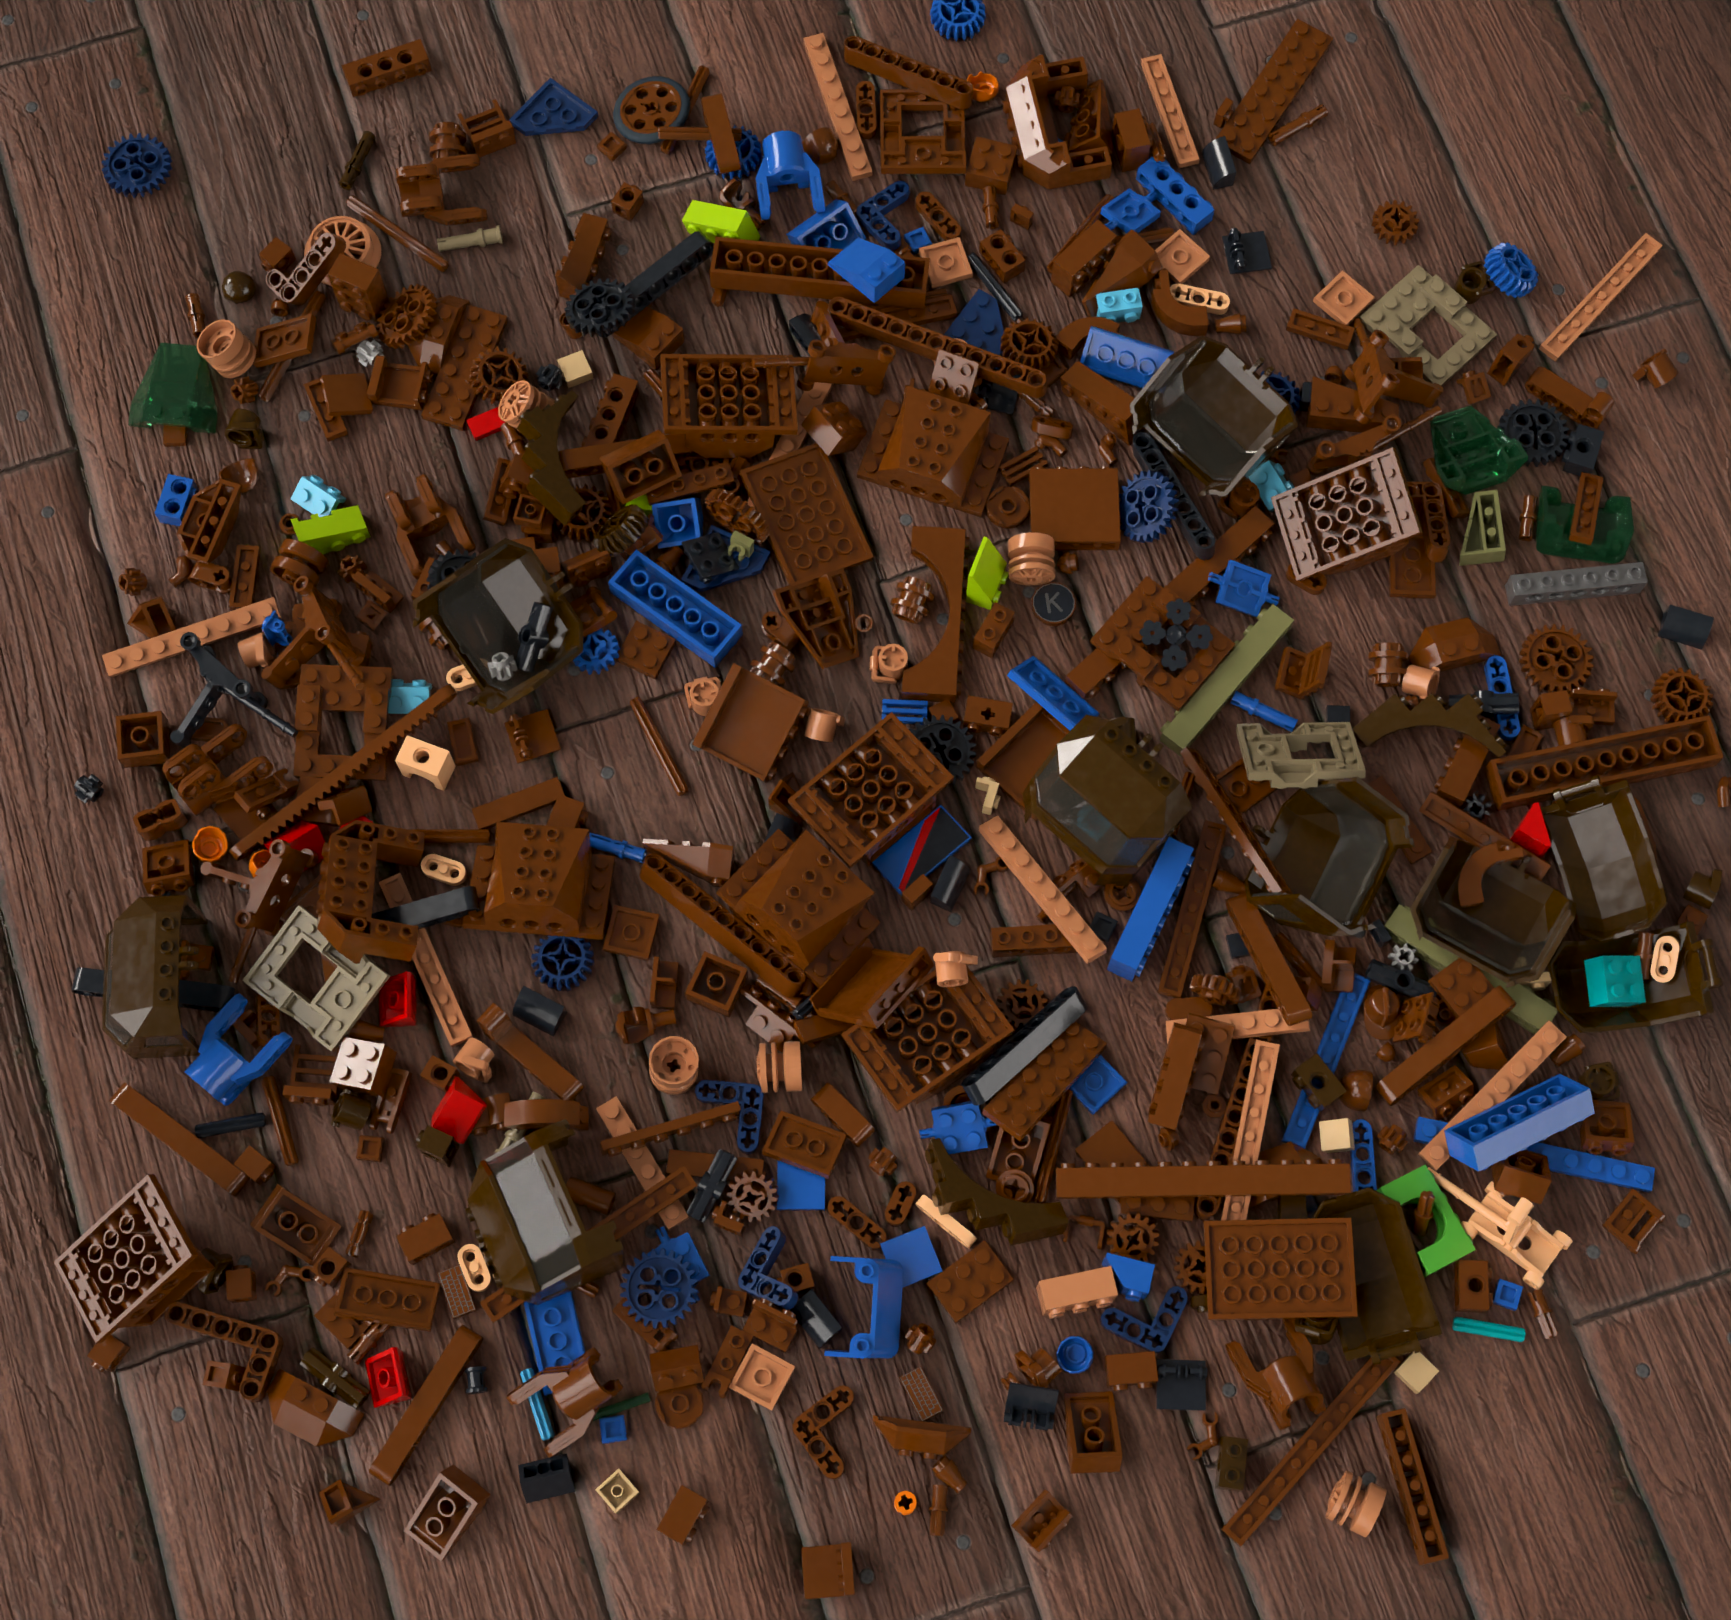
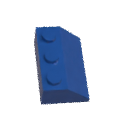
M838 199L825 206V212L815 213L786 234L791 244L834 249H845L857 238L866 239L848 202Z

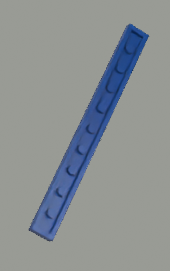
M1418 1117L1413 1141L1428 1144L1447 1122ZM1539 1142L1526 1149L1547 1156L1549 1169L1552 1172L1630 1189L1633 1188L1648 1193L1653 1188L1654 1167Z

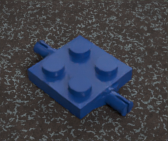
M1129 188L1101 208L1100 214L1110 221L1105 226L1111 231L1118 227L1125 233H1128L1131 229L1138 233L1160 217L1161 211L1151 203L1158 198L1156 192L1152 191L1148 195L1142 196Z
M1233 560L1228 561L1223 576L1213 572L1209 574L1211 577H1208V581L1219 584V592L1215 602L1219 605L1252 617H1257L1261 606L1265 602L1275 606L1279 603L1276 601L1280 599L1279 596L1268 593L1271 574Z
M971 1101L932 1108L933 1128L920 1129L919 1134L921 1140L935 1137V1139L940 1138L949 1155L988 1148L987 1127L997 1126V1124L989 1118H985L981 1112L980 1105L974 1106Z
M665 1226L655 1231L661 1241V1244L655 1249L658 1255L662 1248L666 1250L667 1256L673 1250L675 1251V1259L682 1255L684 1256L682 1264L688 1261L691 1263L688 1271H696V1274L691 1277L692 1279L700 1282L710 1276L689 1232L670 1239ZM672 1271L668 1274V1283L672 1284L678 1280V1272ZM661 1283L659 1284L661 1289L665 1291H681L680 1288H666ZM693 1294L692 1298L694 1297L697 1302L700 1301L698 1294Z

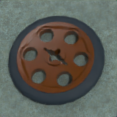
M661 76L640 79L626 87L619 95L613 111L614 124L621 135L630 141L639 144L662 142L666 139H659V128L655 127L656 124L664 121L666 122L664 126L683 127L689 116L690 98L682 85L673 79ZM660 92H668L665 97H658ZM648 93L647 97L643 99L638 98L639 94ZM672 105L677 106L676 110L672 112L667 111L668 107ZM631 108L637 109L632 115L626 114ZM638 123H645L642 129L635 128Z

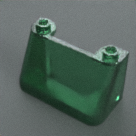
M1542 485L1539 493L1537 517V551L1546 555L1605 563H1618L1624 559L1634 533L1630 497H1610L1606 501L1604 508H1598L1594 538L1591 545H1586L1569 540L1575 504L1562 503V494L1558 488Z

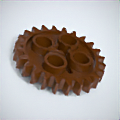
M411 284L408 290L403 287L402 293L397 291L396 297H390V303L384 304L386 309L379 312L382 317L376 320L380 323L376 326L379 339L388 347H393L394 349H397L398 346L403 349L405 343L410 346L412 340L417 342L419 335L424 336V329H430L428 324L434 322L432 316L437 314L434 309L438 307V304L435 303L437 301V298L434 296L435 294L424 285L420 286L419 284H416L415 287Z
M717 488V490L713 489L705 498L706 509L710 510L709 514L715 517V521L721 523V527L727 528V532L733 533L736 530L753 539L755 545H761L769 536L770 530L768 529L769 525L765 524L766 520L761 518V514L756 512L754 507H750L747 501L743 502L740 496L736 497L732 492L728 494L725 489L721 491ZM740 512L741 515L735 522L734 518Z
M1553 624L1550 630L1544 625L1541 631L1537 628L1533 634L1528 635L1527 641H1524L1522 644L1523 649L1519 652V655L1523 656L1520 658L1519 663L1525 664L1521 669V672H1528L1525 679L1532 678L1534 680L1531 684L1532 687L1539 684L1540 692L1544 688H1548V693H1551L1553 690H1556V692L1567 690L1569 694L1571 688L1575 689L1580 687L1579 685L1583 686L1586 679L1591 675L1589 671L1594 667L1590 663L1594 656L1587 655L1592 648H1585L1587 640H1579L1581 633L1574 636L1573 628L1567 632L1565 631V625H1562L1557 630L1556 625ZM1546 643H1552L1555 648L1548 647ZM1567 653H1572L1575 658H1570ZM1537 661L1544 662L1546 667L1540 666ZM1558 671L1564 672L1566 677L1560 676Z

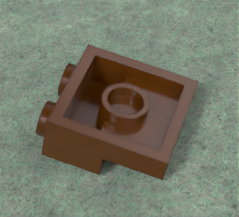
M188 839L142 848L143 884L148 895L162 896L165 891L170 890L183 892L188 887L194 886V868L191 863V845Z
M1592 1100L1595 1114L1581 1121L1582 1125L1579 1129L1581 1148L1588 1150L1591 1154H1600L1603 1151L1612 1152L1615 1156H1624L1630 1153L1634 1145L1630 1104Z

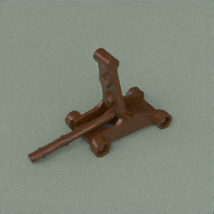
M818 301L811 322L817 326V331L822 341L812 340L808 347L810 357L786 356L784 358L763 357L752 359L753 368L807 366L806 371L801 373L797 379V386L803 391L812 390L815 382L865 385V389L869 394L879 395L884 387L883 378L889 363L894 360L896 350L888 344L881 345L878 351L866 349L857 343H852V345L849 343L845 344L828 312V304L824 301ZM855 367L863 368L860 372L852 370Z
M1354 319L1353 325L1363 352L1354 364H1350L1344 374L1349 380L1356 382L1361 406L1354 413L1355 419L1362 424H1369L1374 416V404L1382 394L1420 403L1431 408L1443 393V387L1437 383L1432 384L1395 369V364L1389 359L1384 349V346L1389 341V337L1381 330H1374L1368 338L1361 319Z
M1436 406L1413 420L1405 422L1402 426L1398 416L1388 415L1382 422V425L1334 444L1327 440L1322 441L1316 449V455L1307 462L1306 468H1308L1311 475H1319L1323 469L1337 466L1346 467L1368 458L1377 449L1382 450L1386 448L1389 442L1409 431H1413L1414 428L1433 420L1434 417L1442 413V409Z
M300 576L294 582L293 587L297 593L302 595L304 611L301 617L306 622V627L269 667L263 669L261 673L262 678L277 689H281L286 684V680L301 668V664H305L327 645L338 661L340 668L349 677V681L357 690L363 689L364 683L353 667L363 662L364 653L359 648L353 647L338 616L342 611V605L333 598L329 599L316 589L308 577Z
M276 839L270 844L269 848L272 856L263 867L256 870L255 874L257 876L254 879L226 871L225 867L215 863L204 862L201 865V873L203 875L216 879L223 878L222 882L235 886L237 882H240L241 888L250 890V898L246 909L238 911L235 916L236 925L247 929L240 944L241 947L234 966L231 968L232 972L228 981L238 983L247 955L252 948L251 944L257 928L264 930L267 935L274 937L282 928L284 922L280 917L304 868H313L318 863L319 856L316 851L307 848L299 851L290 848V844L287 841Z

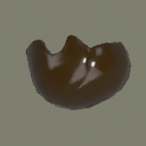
M233 271L223 279L222 292L226 300L228 299L235 304L249 301L254 296L255 282L247 273Z

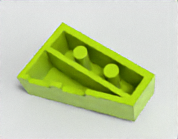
M692 200L682 219L689 234L700 231L713 243H715V237L759 241L761 237L746 210Z
M358 505L332 510L331 515L319 517L318 514H313L309 520L298 521L297 518L290 519L298 541L315 548L323 555L331 551H340L347 545L361 543L366 538L371 537Z

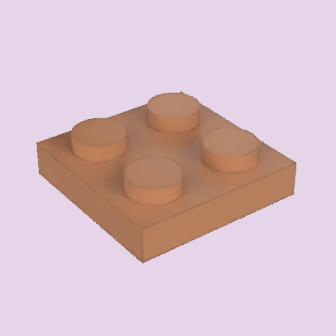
M1181 229L1155 250L1163 267L1161 270L1168 269L1169 278L1176 284H1183L1210 260V256Z
M960 237L919 248L920 257L930 258L928 280L931 288L972 278L973 272Z
M1342 270L1314 297L1313 302L1336 322L1348 326L1374 301L1375 297Z
M752 1343L729 1388L773 1411L795 1366Z

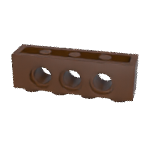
M421 39L341 65L353 97L365 95L367 92L383 89L388 85L404 82L409 78L421 76L432 71Z
M613 373L611 381L608 380L606 382L604 398L598 402V413L596 418L593 417L591 419L589 435L584 437L581 447L620 441L640 392L637 380ZM616 398H621V399H622V400H620V401H618V402H614V401H613V400L616 399ZM607 417H614L612 420H605ZM601 435L607 436L604 439H598Z
M1055 924L991 928L992 958L1078 953Z

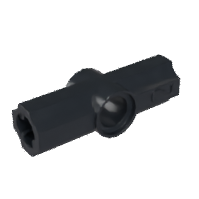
M536 601L533 603L528 623L520 629L518 635L519 642L521 643L515 661L518 669L534 672L540 649L545 648L549 640L547 627L554 607Z
M1488 690L1474 692L1484 704L1481 707L1483 712L1480 715L1485 718L1493 717L1495 714H1519V693L1495 694ZM1466 694L1449 695V708Z
M1375 959L1371 960L1365 972V979L1387 987L1397 995L1403 994L1410 998L1434 992L1433 997L1437 995L1436 991L1427 981L1415 977L1409 970H1399ZM1398 978L1404 980L1405 987L1399 985Z
M719 1149L709 1170H706L697 1187L698 1191L687 1211L688 1215L705 1223L715 1201L719 1200L728 1182L726 1180L738 1157L726 1150Z

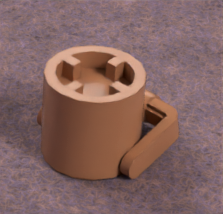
M264 632L238 642L240 655L249 669L259 665L266 668L276 660L275 649L269 643Z
M898 644L875 646L870 657L872 681L896 684L897 680L903 677V670L908 669L906 650ZM878 670H880L883 677L877 676Z
M1409 665L1403 677L1402 691L1406 694L1420 697L1419 703L1431 693L1435 695L1439 684L1440 669L1434 666L1432 669Z
M706 676L694 679V682L686 683L684 690L688 708H693L699 715L707 716L721 688L720 680L717 677L707 678Z
M809 708L806 715L808 716L804 735L819 741L833 742L836 726L844 727L846 719L828 710Z
M961 951L935 953L933 956L937 985L941 987L965 985L968 983L967 965H978V956L968 955Z
M469 1038L454 1058L453 1063L467 1077L488 1083L492 1077L489 1062L494 1057V1053L481 1041Z

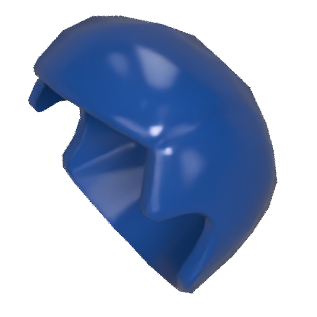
M1069 1336L1061 1341L1056 1352L1060 1368L1070 1374H1080L1088 1370L1094 1358L1090 1343L1080 1336Z

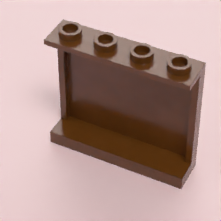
M1061 466L1056 469L1035 467L1029 470L1031 533H1043L1053 537L1055 540V550H1119L1121 540L1118 468H1111L1109 466L1089 468L1082 466L1068 469Z
M733 663L692 745L768 783L769 779H774L778 771L777 763L780 759L783 760L788 752V747L786 746L789 740H793L799 730L797 724L801 718L804 719L809 711L807 706L809 701Z
M1036 702L977 760L976 768L986 777H990L999 783V788L1025 811L1022 795L1024 790L1056 745L1069 733V730ZM1058 766L1039 785L1041 804L1050 812L1053 809L1051 806L1056 801L1060 803L1068 795L1067 790L1070 788L1059 777ZM1033 815L1031 816L1035 821L1038 820V819H1037L1036 817H1034Z
M865 937L809 1000L820 1017L878 1029L931 970L934 964L925 947L918 946L911 955L875 949L869 938Z

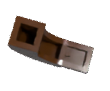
M1168 269L1159 270L1158 278L1154 279V289L1151 296V305L1157 318L1166 327L1177 333L1188 336H1206L1208 329L1207 307H1190L1177 302L1170 291Z
M1086 317L1073 321L1055 337L1059 341L1058 352L1071 360L1085 346L1091 326L1119 334L1120 324L1102 317Z
M1493 843L1479 849L1468 859L1460 873L1458 883L1461 909L1484 904L1481 888L1484 874L1496 864L1524 859L1522 847L1517 848L1516 845L1502 847L1503 851L1498 852L1497 844Z
M531 1099L504 1103V1127L525 1130L546 1127L566 1119L570 1126L568 1129L580 1132L588 1131V1107L581 1106L580 1102L560 1099Z

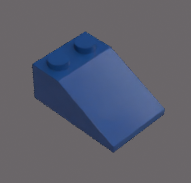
M857 238L828 262L830 268L873 303L878 301L905 278L904 260L890 249Z

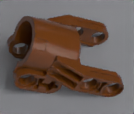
M466 154L440 157L428 164L397 168L396 181L400 191L401 203L399 206L402 217L424 215V218L446 226L486 221L488 219L486 209L469 207L445 210L440 173L472 170L480 165L479 155Z
M425 473L416 477V485L421 494L420 496L410 500H402L399 491L396 492L393 489L385 493L386 500L398 524L397 542L411 573L417 580L424 569V564L413 541L437 533L445 524L450 523L458 542L462 544L468 553L476 550L475 543L462 515L438 497L432 481L429 480Z
M241 724L230 725L201 748L197 744L186 746L163 765L162 770L167 780L177 790L179 796L196 816L214 803L218 804L234 799L236 791L265 779L273 771V764L265 756L254 757L227 778L216 766L217 763L244 744L247 738V731ZM241 731L238 738L232 739L234 733ZM223 745L220 751L213 752L215 747ZM266 763L263 769L257 770L260 764ZM179 766L175 773H170L173 767ZM247 777L244 783L238 784L241 778Z
M1282 1319L1286 1330V1337L1297 1355L1278 1358L1259 1372H1256L1240 1343L1233 1340L1225 1344L1227 1353L1247 1389L1262 1398L1280 1430L1291 1426L1290 1421L1292 1418L1287 1410L1294 1402L1303 1398L1309 1410L1316 1415L1326 1411L1323 1402L1324 1397L1314 1381L1313 1348L1305 1334L1295 1330V1319Z
M596 1347L591 1348L568 1365L546 1367L506 1396L511 1405L520 1404L548 1385L559 1409L573 1420L574 1423L555 1435L552 1441L543 1448L549 1458L582 1437L590 1428L600 1406L623 1389L619 1379L609 1380L602 1386L597 1381L591 1367L600 1361L599 1357L601 1354Z

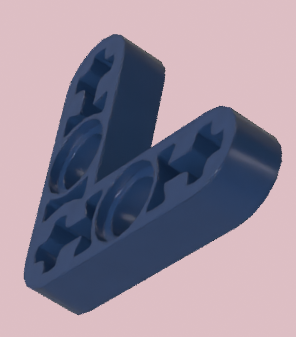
M904 181L894 182L859 205L856 210L859 223L883 247L890 250H896L900 247L901 236L899 231L884 215L909 199V185ZM881 200L889 201L885 206L878 205V202ZM876 224L884 225L880 230L873 228Z
M715 1080L700 1081L695 1088V1094L699 1101L720 1105L739 1102L741 1111L737 1145L742 1153L752 1154L755 1152L759 1145L764 1100L761 1087L747 1083ZM705 1086H709L710 1091H717L716 1086H720L719 1099H715V1093H708L707 1097H703L702 1092L699 1091L704 1090ZM731 1087L735 1089L736 1096L731 1100H727L723 1097V1091ZM752 1090H755L756 1094L760 1095L754 1100V1107L759 1106L758 1110L750 1107V1097L746 1096L751 1094ZM748 1113H754L757 1116V1122L753 1125H747L744 1122V1116ZM742 1129L756 1130V1133L751 1132V1141L755 1143L750 1144L749 1148H745V1145L741 1143L747 1137V1132H742Z
M771 1226L760 1237L738 1278V1284L747 1293L759 1299L764 1298L781 1309L789 1310L797 1304V1292L790 1286L768 1277L786 1242L785 1233L777 1227ZM762 1255H766V1261L762 1265H758L759 1258ZM768 1284H772L771 1292L764 1295V1288ZM779 1293H782L783 1295L788 1296V1298H787V1299H782V1298H780V1297H779Z
M1175 1286L1170 1288L1165 1294L1151 1326L1116 1308H1108L1102 1313L1100 1318L1101 1325L1107 1331L1147 1351L1160 1353L1167 1346L1187 1303V1293L1182 1287ZM1176 1292H1179L1180 1298L1183 1301L1176 1303L1174 1310H1178L1176 1314L1172 1309L1164 1308V1305L1166 1304L1169 1307L1173 1301L1170 1294L1174 1295ZM1114 1313L1117 1321L1122 1323L1123 1318L1128 1321L1123 1326L1122 1332L1118 1331L1120 1325L1113 1323L1111 1326L1108 1325V1319L1105 1316H1110ZM1163 1313L1170 1314L1173 1319L1172 1325L1168 1327L1161 1325L1159 1321L1160 1315ZM1128 1325H1138L1141 1331L1138 1337L1129 1336L1127 1333ZM1145 1329L1150 1331L1147 1336L1154 1338L1156 1335L1159 1336V1342L1162 1343V1346L1158 1345L1156 1348H1153L1152 1342L1148 1339H1145L1144 1343L1140 1342L1145 1334Z

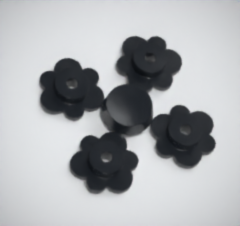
M1180 598L1176 599L1175 602L1170 601L1166 605L1168 611L1166 617L1172 619L1176 625L1169 627L1166 632L1161 628L1162 624L1160 622L1154 623L1151 620H1147L1144 622V628L1139 631L1140 635L1143 636L1142 641L1145 645L1152 643L1158 645L1160 639L1165 638V636L1168 642L1173 644L1169 649L1163 651L1164 657L1161 659L1162 666L1169 667L1171 671H1176L1177 668L1181 669L1186 666V652L1180 651L1178 646L1185 641L1186 636L1193 648L1199 647L1202 650L1207 649L1209 642L1213 640L1210 627L1206 624L1202 626L1194 625L1192 630L1186 634V630L1180 624L1183 620L1186 621L1190 618L1191 605L1188 602L1183 603V600Z

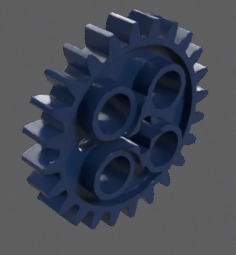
M138 133L137 138L130 134L127 140L122 136L121 143L114 141V148L108 146L110 153L103 154L106 160L101 161L104 167L102 172L111 189L115 188L118 194L123 192L124 196L127 197L131 193L133 198H136L137 193H140L144 197L146 191L152 195L153 188L160 190L159 183L166 184L164 177H170L168 171L172 170L170 164L172 159L163 142H158L156 137L151 140L149 134L144 138L141 133Z
M1148 470V472L1141 471L1140 475L1134 474V480L1127 479L1128 487L1122 486L1124 493L1119 494V498H1121L1119 502L1120 530L1125 531L1124 536L1130 537V540L1152 543L1153 539H1160V534L1166 535L1165 527H1172L1169 521L1170 519L1176 520V517L1172 514L1179 510L1174 507V504L1179 502V499L1173 497L1178 491L1172 489L1175 484L1169 482V477L1163 476L1162 473Z
M664 1248L661 1249L659 1255L655 1249L651 1250V1256L642 1252L643 1260L640 1261L634 1257L636 1265L634 1267L627 1265V1268L631 1271L630 1274H622L627 1279V1283L620 1284L622 1288L626 1289V1292L621 1293L620 1297L628 1299L622 1305L624 1307H632L628 1315L632 1316L637 1313L636 1322H640L644 1318L645 1327H648L651 1321L653 1322L654 1329H658L660 1322L665 1329L668 1328V1321H671L676 1326V1318L678 1316L683 1320L686 1319L683 1313L685 1310L692 1313V1309L688 1306L689 1303H697L692 1298V1294L699 1293L697 1289L693 1288L699 1281L691 1278L696 1274V1271H688L691 1263L688 1261L682 1264L684 1259L682 1255L675 1259V1251L671 1250L668 1256ZM648 1269H653L654 1278L649 1282L644 1281V1272ZM672 1271H677L678 1280L672 1284L668 1283V1274ZM661 1283V1285L666 1288H680L681 1291L671 1292L661 1290L658 1295V1292H656L655 1290H642L639 1289L638 1286L647 1285L658 1287ZM648 1293L651 1294V1303L648 1306H642L641 1297ZM671 1295L675 1296L676 1304L674 1307L666 1308L665 1299Z

